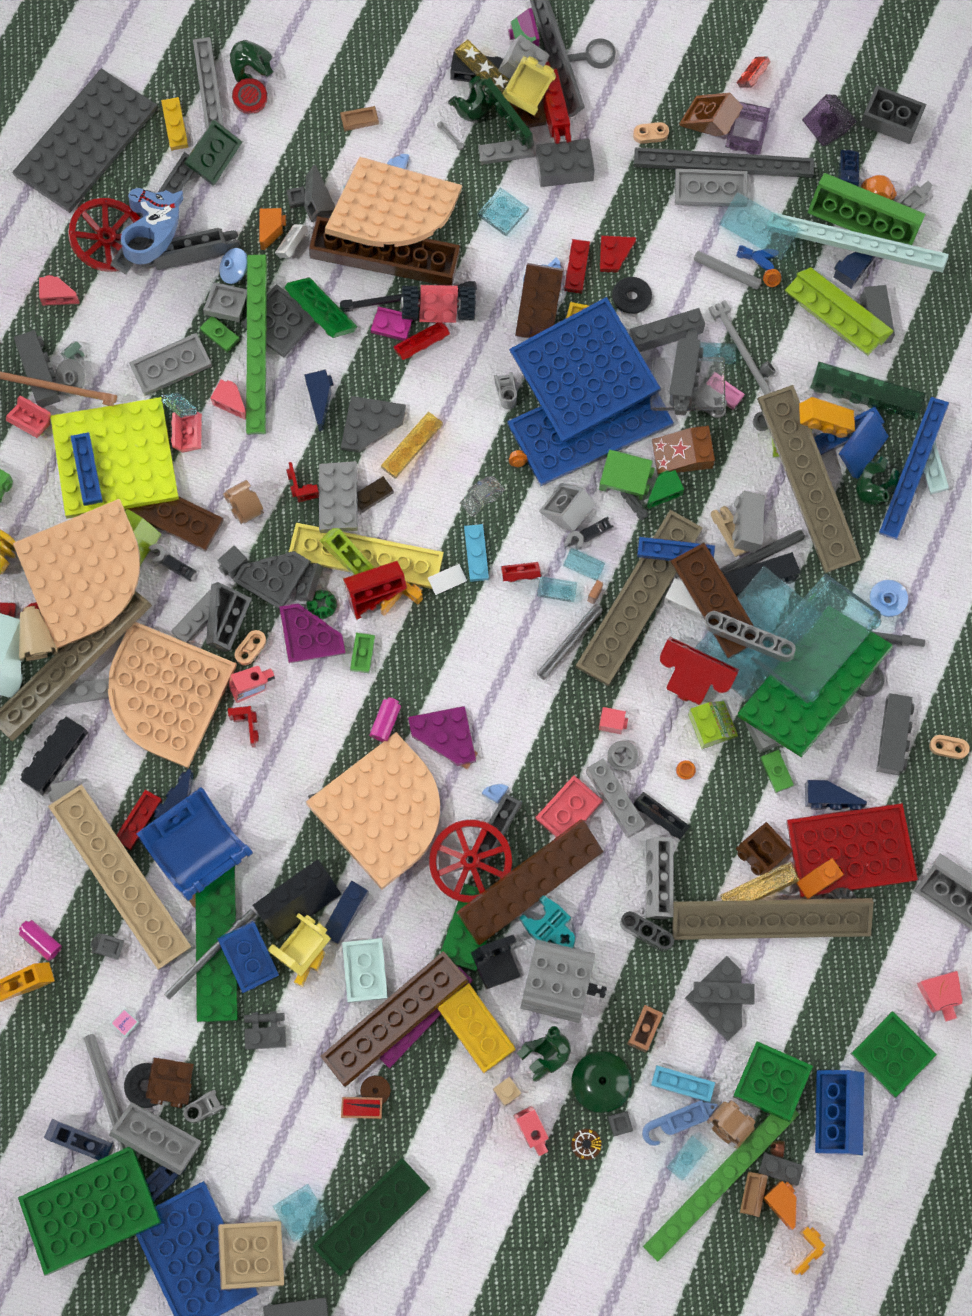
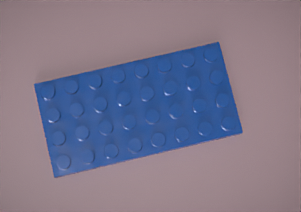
M658 393L563 444L541 406L509 420L507 424L521 451L527 455V462L541 487L606 457L609 449L619 451L673 426L674 422Z

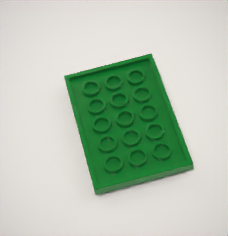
M130 1147L124 1148L18 1197L45 1276L161 1224L136 1152Z

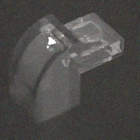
M494 476L486 477L467 491L468 494L460 504L470 517H473L486 504L493 503L505 489Z

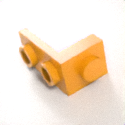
M406 582L407 589L388 601L386 599L383 600L380 605L381 614L385 616L403 594L418 605L423 600L421 589L414 584L411 586Z
M804 1227L799 1232L813 1249L791 1271L794 1275L799 1273L803 1275L810 1267L808 1263L813 1258L817 1260L824 1253L823 1248L826 1245L819 1239L821 1235L813 1227Z

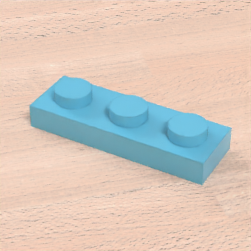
M483 524L464 526L470 582L489 580Z
M656 1065L651 1086L710 1103L715 1082Z

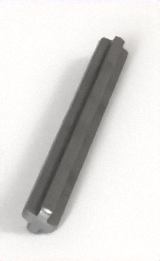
M595 604L537 671V675L541 679L545 680L599 617L603 611L599 605Z

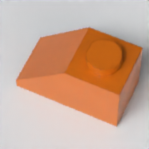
M281 208L260 209L259 242L261 250H265L283 234V226H286V215L282 214Z
M832 858L796 884L805 897L809 899L839 880L844 874Z
M779 1181L764 1195L763 1200L787 1228L793 1230L796 1227L795 1189L788 1182Z

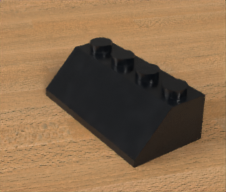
M317 859L252 906L275 939L278 940L301 923L296 917L298 913L303 917L306 915L311 917L342 894Z

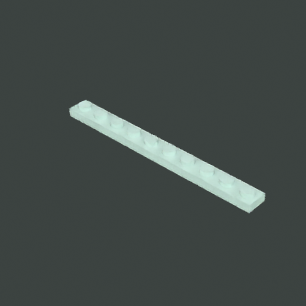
M772 212L766 225L767 231L942 273L949 256L946 253Z

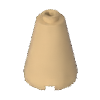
M35 606L23 608V612L20 613V661H23L25 657L26 661L47 658V653L50 652L56 655L58 649L40 610L35 609Z

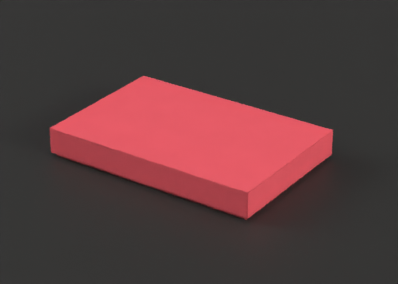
M574 775L535 819L555 837H558L580 819L586 821L601 805L603 800Z

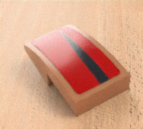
M342 1097L341 1118L382 1119V1098Z

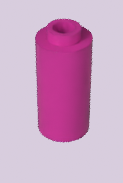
M390 697L383 699L369 734L370 737L381 742L388 741L401 708L398 700Z
M33 920L25 921L19 927V936L46 960H52L61 950L62 945Z

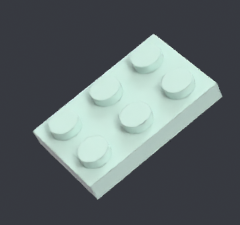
M382 938L342 942L347 1002L387 999Z

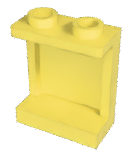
M523 56L502 94L507 101L535 116L538 104L552 80L556 78L554 70L547 65L541 66L538 64V60L531 56L528 58Z
M298 913L296 917L301 921L298 927L280 949L272 944L268 951L301 976L331 938L326 934L327 929L320 923L315 925L316 922L310 916L306 915L303 917Z

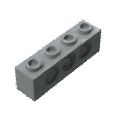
M604 758L587 767V776L625 836L628 838L643 829L645 822Z
M652 837L646 840V918L668 919L673 917V838Z

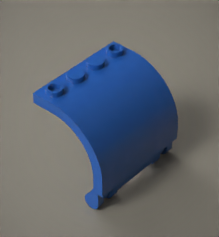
M202 787L136 833L156 864L187 901L191 900L195 893L203 891L206 886L229 869L240 864L244 857H249L253 854L249 846L244 844L230 829Z

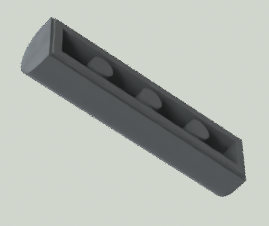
M505 793L488 823L497 828L504 836L520 809L522 802ZM487 832L477 854L497 848L500 842L493 834ZM493 856L482 859L481 862L488 865ZM469 857L467 862L470 864L474 859Z

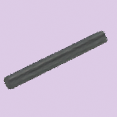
M799 529L758 549L755 553H750L720 568L723 574L751 566L804 540L805 535Z

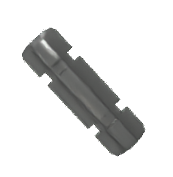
M621 492L622 497L626 499L634 513H637L636 516L639 520L645 519L648 516V512L642 507L643 505L635 495Z

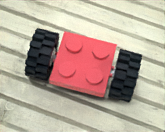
M421 285L420 299H418V286H402V319L417 320L418 307H420L419 322L456 323L457 308L459 320H474L476 309L475 287H459L458 291V286Z

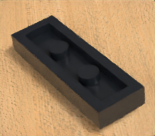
M642 792L633 803L639 812L647 815L654 823L662 826L679 840L690 828L687 823L645 792Z

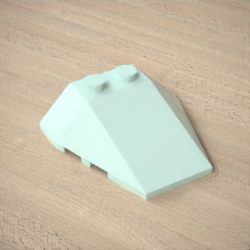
M0 613V695L11 698L20 690L22 684V661L19 658L20 619Z

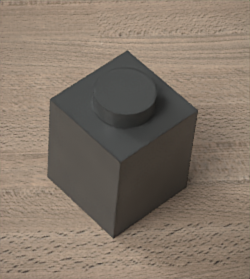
M235 545L217 560L220 572L224 576L229 575L232 579L236 576L242 564L248 563L247 558Z

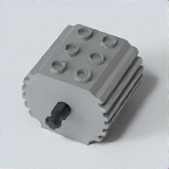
M536 939L520 1009L579 1023L586 994L595 996L598 993L600 998H604L607 991L605 986L599 989L597 984L589 983L595 953Z

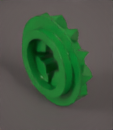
M324 589L315 591L313 600L306 602L307 610L320 619H326L333 615L337 608L336 598L330 591ZM325 599L327 607L321 606L318 608L316 600L322 601Z

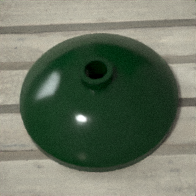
M597 1051L584 1056L577 1063L572 1073L571 1086L575 1098L583 1107L592 1112L607 1113L616 1110L627 1100L631 1092L632 1078L629 1068L620 1057L610 1052ZM604 1077L606 1084L601 1085L599 1078Z

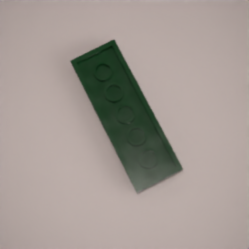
M401 1158L312 1247L341 1277L430 1187Z

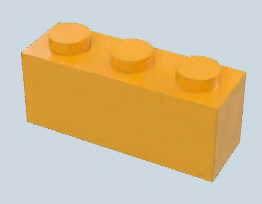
M814 397L799 403L801 425L808 426L810 429L820 430L823 433L836 435L839 438H844L855 431L854 410Z

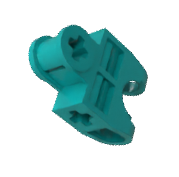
M543 895L539 899L545 910V916L542 919L533 920L532 918H527L524 914L519 917L522 925L535 941L538 939L570 948L574 947L575 935L566 927L571 921V917L557 903ZM561 937H563V938H567V937H568V938H569V941H568L569 944H567V943L562 944V943H561V941H562Z

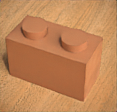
M644 1005L627 1045L646 1053L663 1013Z

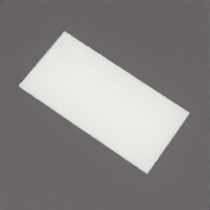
M460 564L428 577L435 595L467 581Z

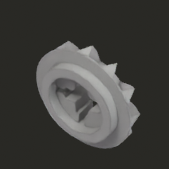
M617 741L610 746L607 760L611 767L617 771L626 772L636 765L638 751L628 741ZM626 749V757L629 759H624L620 763V757L617 754H621Z

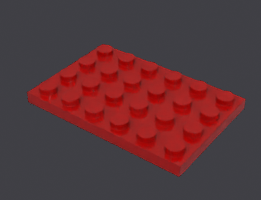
M903 803L789 819L786 821L790 845L793 850L792 856L797 882L832 858L844 874L839 880L814 896L829 894L837 888H847L853 891L918 880ZM799 888L800 898H804L805 895Z

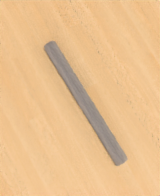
M90 1034L84 1037V1041L112 1126L114 1127L122 1115L94 1034ZM118 1141L120 1150L129 1147Z

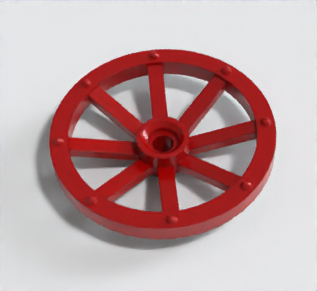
M97 198L87 201L78 207L70 220L68 228L70 245L77 257L86 265L105 272L119 271L111 266L110 246L119 251L122 245L116 241L121 240L122 234H116V231L128 218L134 223L140 217L128 205L115 199ZM95 207H102V228L98 226L86 211ZM108 207L118 209L124 213L112 228L108 227ZM82 216L97 234L75 231L78 219ZM77 238L97 240V242L84 252L78 244ZM101 246L105 250L106 263L99 262L90 257Z
M462 820L446 827L437 836L430 851L429 867L434 882L444 894L456 901L469 903L479 895L469 896L460 894L468 872H472L481 894L485 889L477 868H481L501 879L512 870V853L507 840L494 826L480 820ZM462 828H481L472 850H469ZM455 831L464 851L463 854L441 845ZM487 832L493 834L502 845L477 854ZM438 851L460 859L457 863L440 870L437 869ZM504 852L505 867L503 872L481 862L482 859ZM472 857L474 859L473 862L467 863V858ZM463 867L455 890L452 891L443 883L440 876Z

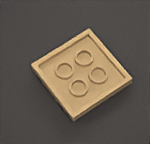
M281 1221L218 1225L221 1290L284 1285Z

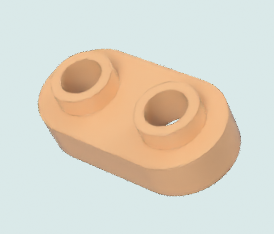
M662 122L640 124L635 127L633 138L640 144L663 142L668 138L669 128Z
M259 630L251 631L235 651V658L239 664H251L265 647L266 637L263 632ZM255 639H260L258 644L253 643ZM248 654V658L243 659L242 655Z
M936 735L929 744L932 753L954 759H963L970 749L969 744L965 740L945 735ZM936 743H940L942 749L937 748ZM955 747H959L961 753L956 752Z

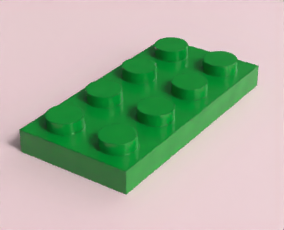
M310 277L288 282L284 287L289 295L301 305L303 310L309 313L313 320L330 337L343 336L353 333L358 326Z
M465 883L461 891L462 895L480 894L477 887ZM458 901L441 952L444 951L455 965L476 972L477 967L471 952L485 945L487 940L481 945L476 944L456 913L468 903Z

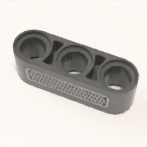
M632 911L624 913L620 920V926L624 931L661 952L668 951L674 943L671 933ZM631 917L634 919L635 924L627 926L624 919ZM649 927L652 930V935L644 936L642 928ZM666 937L669 940V945L662 946L659 943V938Z

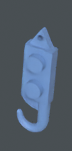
M701 1100L645 1124L642 1131L643 1139L649 1145H659L660 1141L650 1139V1130L660 1126L664 1133L673 1135L707 1121L718 1104L707 1103Z

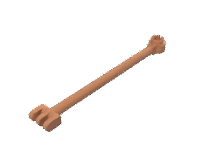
M0 372V379L99 399L103 401V405L114 406V403L117 401V395Z

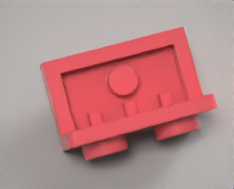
M22 396L17 398V405L6 415L7 422L36 438L50 426L51 413Z
M173 412L171 421L172 447L182 453L201 449L202 414L193 412L181 415L178 412Z

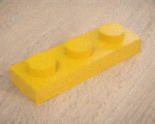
M179 97L161 100L171 151L189 148Z

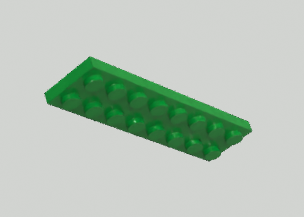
M235 866L206 886L203 891L195 893L196 962L218 941L217 938L223 936L236 921ZM222 948L196 973L197 1023L237 1021V980Z

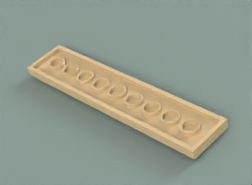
M81 784L48 806L156 968L158 970L192 948L83 785Z

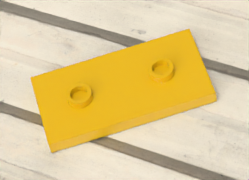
M469 983L437 1008L482 1073L488 1071L516 1050Z

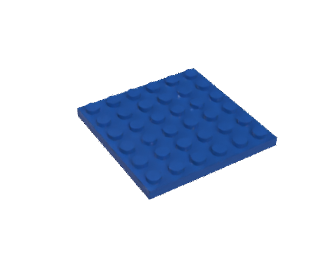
M607 297L509 349L562 444L661 391L659 384Z

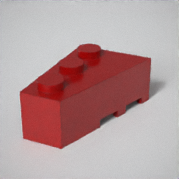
M398 561L343 578L349 605L356 621L361 618V614L377 608L376 605L386 599L388 601L407 589L405 576Z

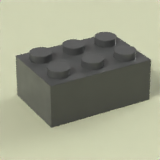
M876 85L860 125L910 144L927 104Z
M590 139L571 140L568 143L563 141L559 144L554 142L536 145L535 156L540 187L594 181L595 170Z

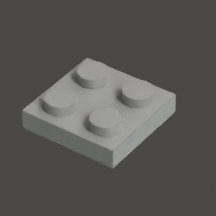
M213 282L203 309L204 315L239 322L247 302V289Z

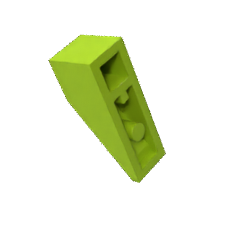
M332 528L320 540L325 548L353 575L374 568L339 528Z

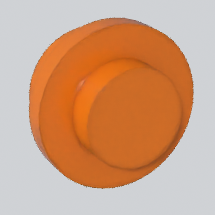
M769 269L763 275V281L769 287L779 285L782 279L781 273L776 269Z
M521 450L510 454L509 464L511 466L521 467L527 462V455Z
M688 760L681 761L676 767L678 777L683 780H689L695 775V765Z

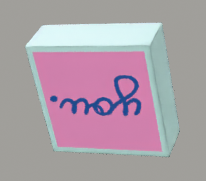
M124 1008L110 1024L124 1037H127L140 1022Z

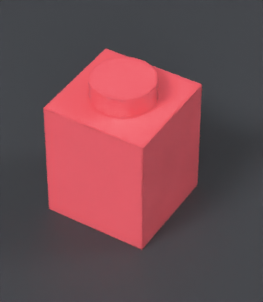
M603 707L599 730L621 734L623 729H627L628 718L625 717L626 711Z

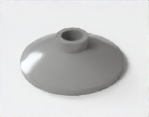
M66 359L58 365L55 373L56 383L83 388L85 373L78 361ZM61 392L65 396H75L74 394Z

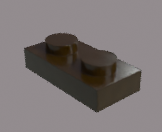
M384 476L357 492L358 507L362 513L394 493V490Z

